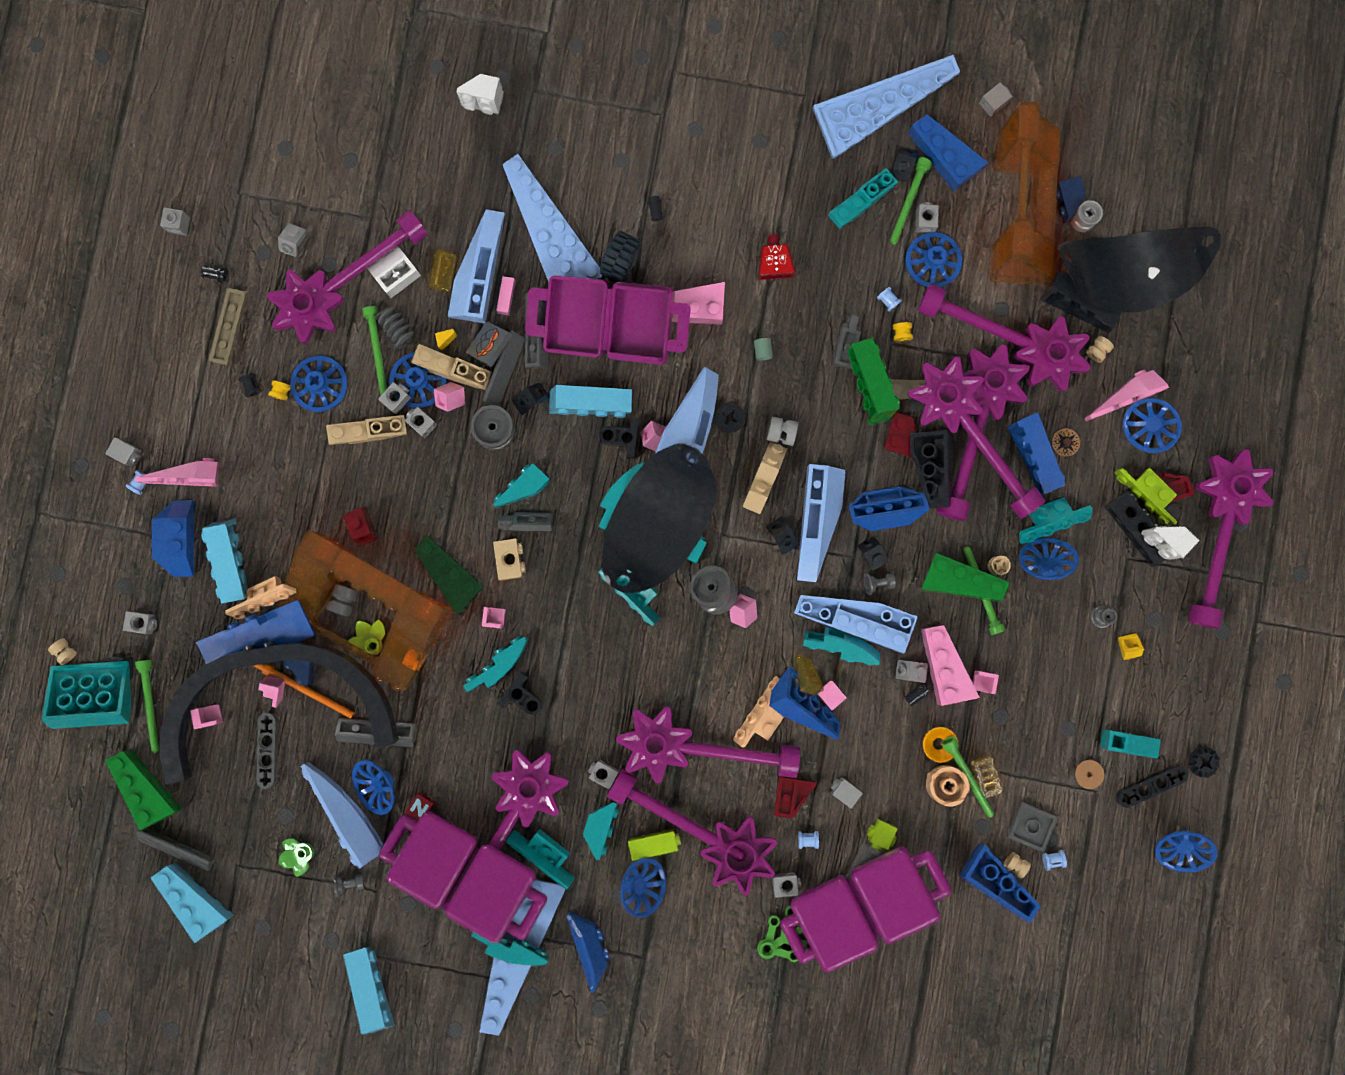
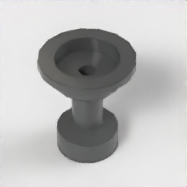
M869 573L864 574V586L868 596L872 595L879 586L886 585L888 589L895 588L896 586L893 573L886 574L885 578L875 579Z
M1103 605L1096 606L1090 613V620L1097 628H1106L1110 624L1115 623L1118 618L1115 610Z
M362 873L356 874L355 879L346 881L342 877H337V875L333 876L337 899L340 898V895L347 888L357 887L358 890L365 889Z

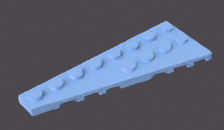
M954 55L813 105V111L832 159L958 76L960 70Z
M517 154L502 164L548 282L553 275L598 280L605 277L600 274V267L520 156Z
M535 879L532 887L547 896V902L526 938L534 948L540 946L565 891V888L555 882ZM525 897L513 919L514 922L521 925L533 903L532 900ZM506 932L504 936L512 944L515 936ZM497 958L493 959L480 1032L499 1036L530 966L513 964Z

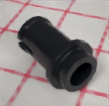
M659 196L648 198L647 205L650 207L651 221L663 220L660 204L662 200Z
M203 265L201 277L214 279L221 283L226 281L227 271L221 267L217 269Z
M924 684L921 686L917 685L918 688L904 696L911 707L924 697L927 698V695L930 694Z

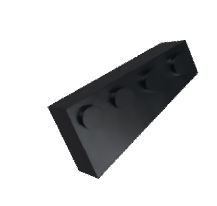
M1061 270L1049 280L1040 299L1107 333L1115 328L1122 313L1098 307L1085 300L1078 293L1072 277Z

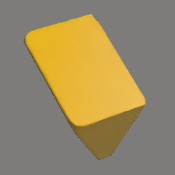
M454 329L435 334L438 348L442 351L457 337Z
M1137 633L1118 637L1124 660L1142 656L1144 648Z

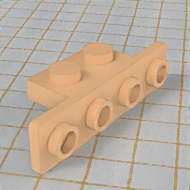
M274 576L247 589V600L225 610L226 615L232 616L234 619H243L245 616L258 612L266 606H271L281 599H287L290 595L296 593V588L281 584V578Z
M775 676L768 684L767 689L758 699L751 713L747 715L745 722L737 730L733 741L744 748L754 733L769 740L784 716L769 706L771 690L780 678Z

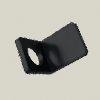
M899 146L898 155L891 172L894 178L906 182L909 181L917 159V151Z
M541 383L526 387L512 399V402L519 413L524 415L536 404L546 401L550 397ZM535 389L542 393V397L537 396Z
M782 517L766 526V529L774 537L783 555L799 545L791 527ZM782 524L780 529L773 530L774 526Z
M114 653L113 657L104 658V661H128L130 679L133 678V657H125V653Z

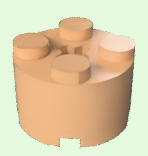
M939 765L927 774L926 789L930 797L936 802L949 807L956 806L962 803L968 794L969 781L961 770L950 765ZM946 782L951 783V785L948 786V789L944 788Z

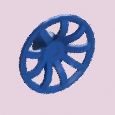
M937 232L922 234L911 243L907 250L906 267L908 273L922 286L928 287L930 283L938 287L946 286L958 276L961 270V251L956 242L945 234ZM930 237L941 238L938 246L932 245ZM925 239L928 250H923L917 247L916 244ZM945 240L954 248L946 251L943 248ZM912 250L924 255L923 258L910 260ZM956 253L957 263L948 261L946 259L947 256ZM925 263V266L916 275L911 265ZM944 265L956 268L951 277L946 273ZM929 268L931 269L930 283L920 279ZM939 269L945 281L935 283L936 271Z
M415 352L409 353L401 357L394 364L390 373V385L394 382V378L406 381L403 385L406 388H410L409 396L412 398L405 406L410 408L431 406L435 403V397L427 401L423 388L425 387L434 393L435 388L428 384V381L442 380V386L446 384L447 379L438 375H427L428 369H421L418 365L411 368L406 360L412 358ZM401 363L407 369L406 374L395 373ZM415 390H418L422 403H411ZM399 392L393 394L397 400L400 398Z
M313 356L303 360L294 369L290 380L291 392L296 402L303 408L313 412H325L336 407L343 400L348 384L347 376L341 365L326 356ZM317 360L316 371H311L307 363ZM322 360L333 364L326 372L322 373ZM303 367V369L307 372L306 377H296L300 369ZM338 369L342 378L328 379V376ZM295 382L304 383L306 387L296 393ZM342 383L341 393L328 387L329 384ZM310 391L311 397L307 405L300 399V397L304 396ZM324 392H329L337 397V399L333 403L328 404ZM316 394H319L324 407H313Z
M1144 398L1133 403L1126 411L1123 418V430L1128 441L1137 449L1147 453H1160L1170 449L1178 441L1182 432V421L1177 410L1167 401L1158 398ZM1152 402L1164 406L1160 411H1154ZM1147 403L1148 414L1141 412L1137 406ZM1169 409L1175 418L1167 419L1164 413ZM1133 411L1143 420L1130 421L1128 419ZM1177 423L1176 434L1169 431L1166 425ZM1128 426H1142L1143 428L1131 435ZM1147 432L1148 435L1144 446L1135 441L1136 438ZM1161 432H1163L1168 437L1173 438V440L1167 445H1165L1162 440ZM1153 435L1156 436L1159 448H1149Z
M1040 538L1023 546L1019 554V562L1024 571L1034 577L1056 580L1069 576L1076 570L1079 556L1075 548L1065 541L1055 538ZM1041 543L1043 555L1033 546ZM1047 543L1056 544L1051 555H1049ZM1061 546L1068 549V551H1064L1056 557ZM1027 550H1030L1036 557L1025 555ZM1069 555H1073L1074 562L1071 560L1063 559ZM1030 560L1035 564L1027 567L1024 561ZM1069 565L1071 568L1065 572L1061 566ZM1038 568V574L1033 572V570Z
M370 760L359 761L354 766L352 772L353 785L359 799L370 811L376 814L383 815L390 812L395 800L393 776L390 772L383 770ZM362 765H367V772L363 770ZM372 766L379 771L378 774L372 771ZM358 771L362 776L366 777V779L359 778L357 776ZM358 783L370 784V786L360 791ZM373 790L374 792L367 801L363 795ZM386 792H390V800L387 799ZM376 797L378 809L373 806ZM382 800L386 805H388L386 809H384L382 806Z
M1190 831L1168 834L1160 839L1155 847L1157 860L1166 868L1178 872H1196L1206 869L1215 862L1218 853L1216 845L1210 838ZM1168 841L1172 846L1165 848L1162 847V844ZM1207 842L1211 848H1202L1200 846ZM1160 852H1171V854L1167 857H1162ZM1200 852L1205 854L1212 853L1210 858H1205ZM1177 854H1179L1175 866L1168 863L1169 861L1173 860L1177 856ZM1192 854L1201 862H1204V864L1196 866ZM1187 855L1191 867H1181L1184 856Z
M641 858L632 863L627 869L621 884V901L625 910L630 915L637 918L647 917L655 912L661 904L666 890V877L659 862L651 858ZM643 863V870L639 874L635 867ZM648 863L654 865V869L649 874H646L649 867ZM659 872L660 880L648 881ZM661 886L659 895L649 890L648 887ZM625 892L630 894L627 899L625 898ZM645 894L656 900L652 907ZM635 899L636 906L632 910L628 904ZM642 901L645 905L646 911L640 913L639 911L641 908Z

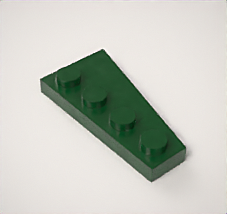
M428 536L414 549L458 616L484 587Z

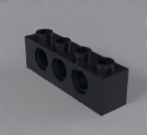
M1128 491L1122 492L1104 506L1150 567L1160 565L1166 559L1159 555V550L1156 547L1152 548L1144 540V536L1138 530L1139 523L1144 526V530L1159 526L1149 519V513L1139 506L1138 500L1133 493ZM1127 508L1132 511L1131 518L1126 515Z

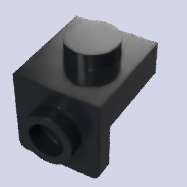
M874 537L868 538L858 545L872 571L889 562L881 543Z

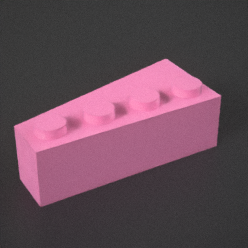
M725 282L674 291V302L686 303L690 306L689 323L722 325ZM673 314L672 322H678L677 314Z
M944 625L921 629L937 705L943 706L980 698Z

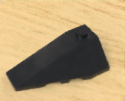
M948 430L910 433V453L914 459L917 473L920 476L929 508L950 507L954 435Z

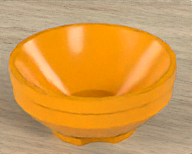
M936 727L929 730L923 738V750L926 756L938 763L951 760L953 758L952 754L945 751L943 747L939 750L935 749L933 741L936 738L944 740L950 736H955L957 739L956 735L944 727Z

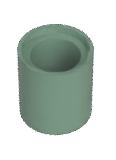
M771 338L754 340L756 360L772 359Z

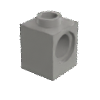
M999 83L982 97L979 104L992 117L1008 104L1012 95L1006 86Z
M925 202L918 206L916 210L915 232L929 233L937 230L939 205ZM923 214H929L931 220L924 219Z
M164 208L160 226L168 233L187 236L190 217L182 210Z
M393 382L378 400L393 413L397 414L412 397L407 394L409 390L403 384L397 385ZM399 392V400L393 401V394Z
M418 407L411 409L406 415L405 422L423 438H426L438 425ZM419 417H423L424 423L420 426H416V419Z
M114 437L105 454L127 466L133 467L139 461L142 450Z
M126 611L122 631L153 634L157 626L156 615ZM141 618L144 620V626L142 628H140L138 624Z
M598 760L597 764L593 762L588 770V773L591 774L589 779L607 789H610L619 772L618 769L601 760ZM605 769L608 772V776L606 778H599L597 770Z
M842 777L840 780L836 779L830 787L832 789L830 793L849 808H852L863 794Z
M795 872L775 874L772 878L774 897L798 896V890H801V880L797 878ZM786 880L792 882V886L789 889L782 888V883Z

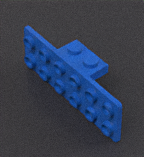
M296 600L257 617L253 614L245 618L243 623L234 622L227 626L228 629L199 640L197 645L206 664L230 653L242 651L245 646L255 644L256 648L263 647L262 643L275 641V644L299 642L315 635V632L300 600Z

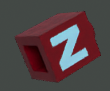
M420 791L416 794L404 814L419 821L424 812L432 810L436 801Z

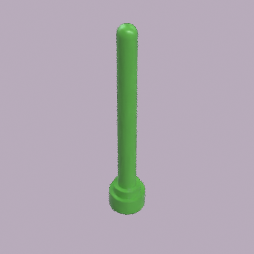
M919 157L915 164L917 172L891 236V244L898 242L923 175L930 170L932 162L927 158Z
M368 306L362 308L363 317H366L369 324L380 395H382L387 390L375 319V316L378 314V307Z
M969 546L964 547L963 551L968 565L978 569L971 548ZM982 600L990 620V628H988L990 634L995 635L1006 631L1004 624H1001L1000 620L997 619L991 601Z
M150 659L137 661L135 666L138 672L141 673L151 751L156 753L159 751L149 676L150 667H152V660Z
M955 736L945 738L941 742L942 747L949 754H952L958 767L966 775L969 786L987 817H993L994 812L958 751L959 743Z

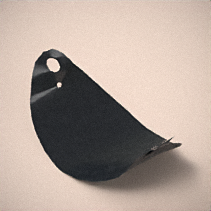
M1209 226L1184 227L1119 237L1068 241L1059 244L1057 249L1078 293L1085 300L1098 307L1112 311L1141 312L1162 306L1194 287L1204 276L1219 251L1221 235L1216 228ZM1213 236L1214 241L1211 245L1206 247L1202 245L1205 237ZM1064 253L1068 255L1072 262H1069L1065 258ZM1150 267L1160 270L1154 279L1148 277Z
M684 443L674 444L651 456L633 476L612 513L603 542V573L607 583L619 592L630 594L642 592L668 579L691 554L709 522L716 497V479L706 457L691 445ZM688 453H693L696 455V463H691L690 461H688ZM618 576H626L629 579L628 584L625 586L619 585L617 583Z

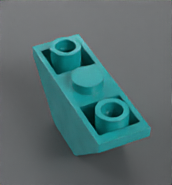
M611 801L589 813L583 836L596 860H600L601 855L605 856L607 851L606 837L611 838L614 826L610 824L612 818H617L620 808L616 806L617 803L615 801Z

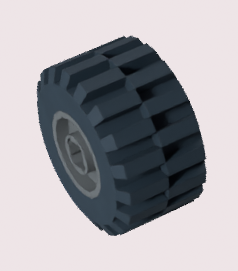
M619 231L611 240L600 266V274L615 282H625L639 258L642 241L623 231Z

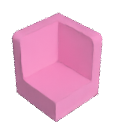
M450 382L434 389L436 407L448 412L465 405L464 387Z
M650 421L640 432L643 446L656 451L666 427Z
M740 594L735 605L730 609V620L732 623L747 628L757 619L756 600Z
M484 607L482 626L504 628L506 609Z
M974 671L972 683L976 691L995 694L999 675Z
M266 675L259 683V690L263 691V696L273 699L272 707H277L283 700L285 679Z
M829 681L820 690L815 691L830 710L836 708L846 699L845 695L833 681Z
M219 704L190 710L194 729L223 723Z

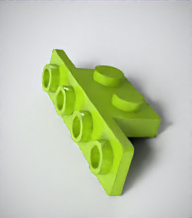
M1123 468L1114 472L1117 475V480L1121 484L1127 485L1131 489L1130 492L1136 498H1140L1145 503L1144 506L1149 511L1154 512L1163 525L1172 526L1177 523L1164 509L1177 494L1150 468L1146 469L1136 480Z

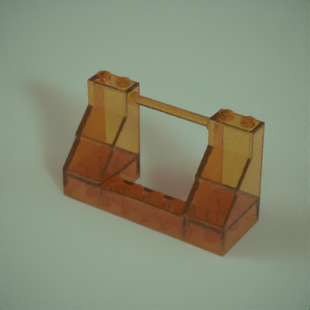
M1020 101L997 136L996 172L1020 173L1018 218H1014L992 244L990 282L1047 285L1054 279L1057 177L1061 129L1049 123L1048 119L1040 115V102ZM1028 174H1033L1031 219H1028L1026 216Z
M308 530L294 552L290 571L285 585L296 588V593L290 595L287 599L279 600L273 610L300 600L314 631L369 662L371 667H373L370 672L375 674L374 678L383 683L387 681L391 684L390 687L397 692H401V690L407 691L454 610L421 591L413 590L355 556V552L328 536ZM345 579L352 583L351 587L360 592L362 589L369 593L367 596L377 602L379 599L386 603L384 606L394 612L396 609L398 610L379 657L370 655L319 625L318 621H316L332 595L331 592L334 584H338L340 580L343 582Z

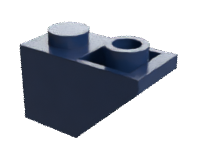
M1081 176L1060 181L1053 189L1054 199L1057 200L1059 205L1058 214L1062 218L1063 223H1067L1073 217L1086 195Z
M300 660L282 661L288 670L294 672L296 675L294 678L300 685L310 686L313 683L315 663Z

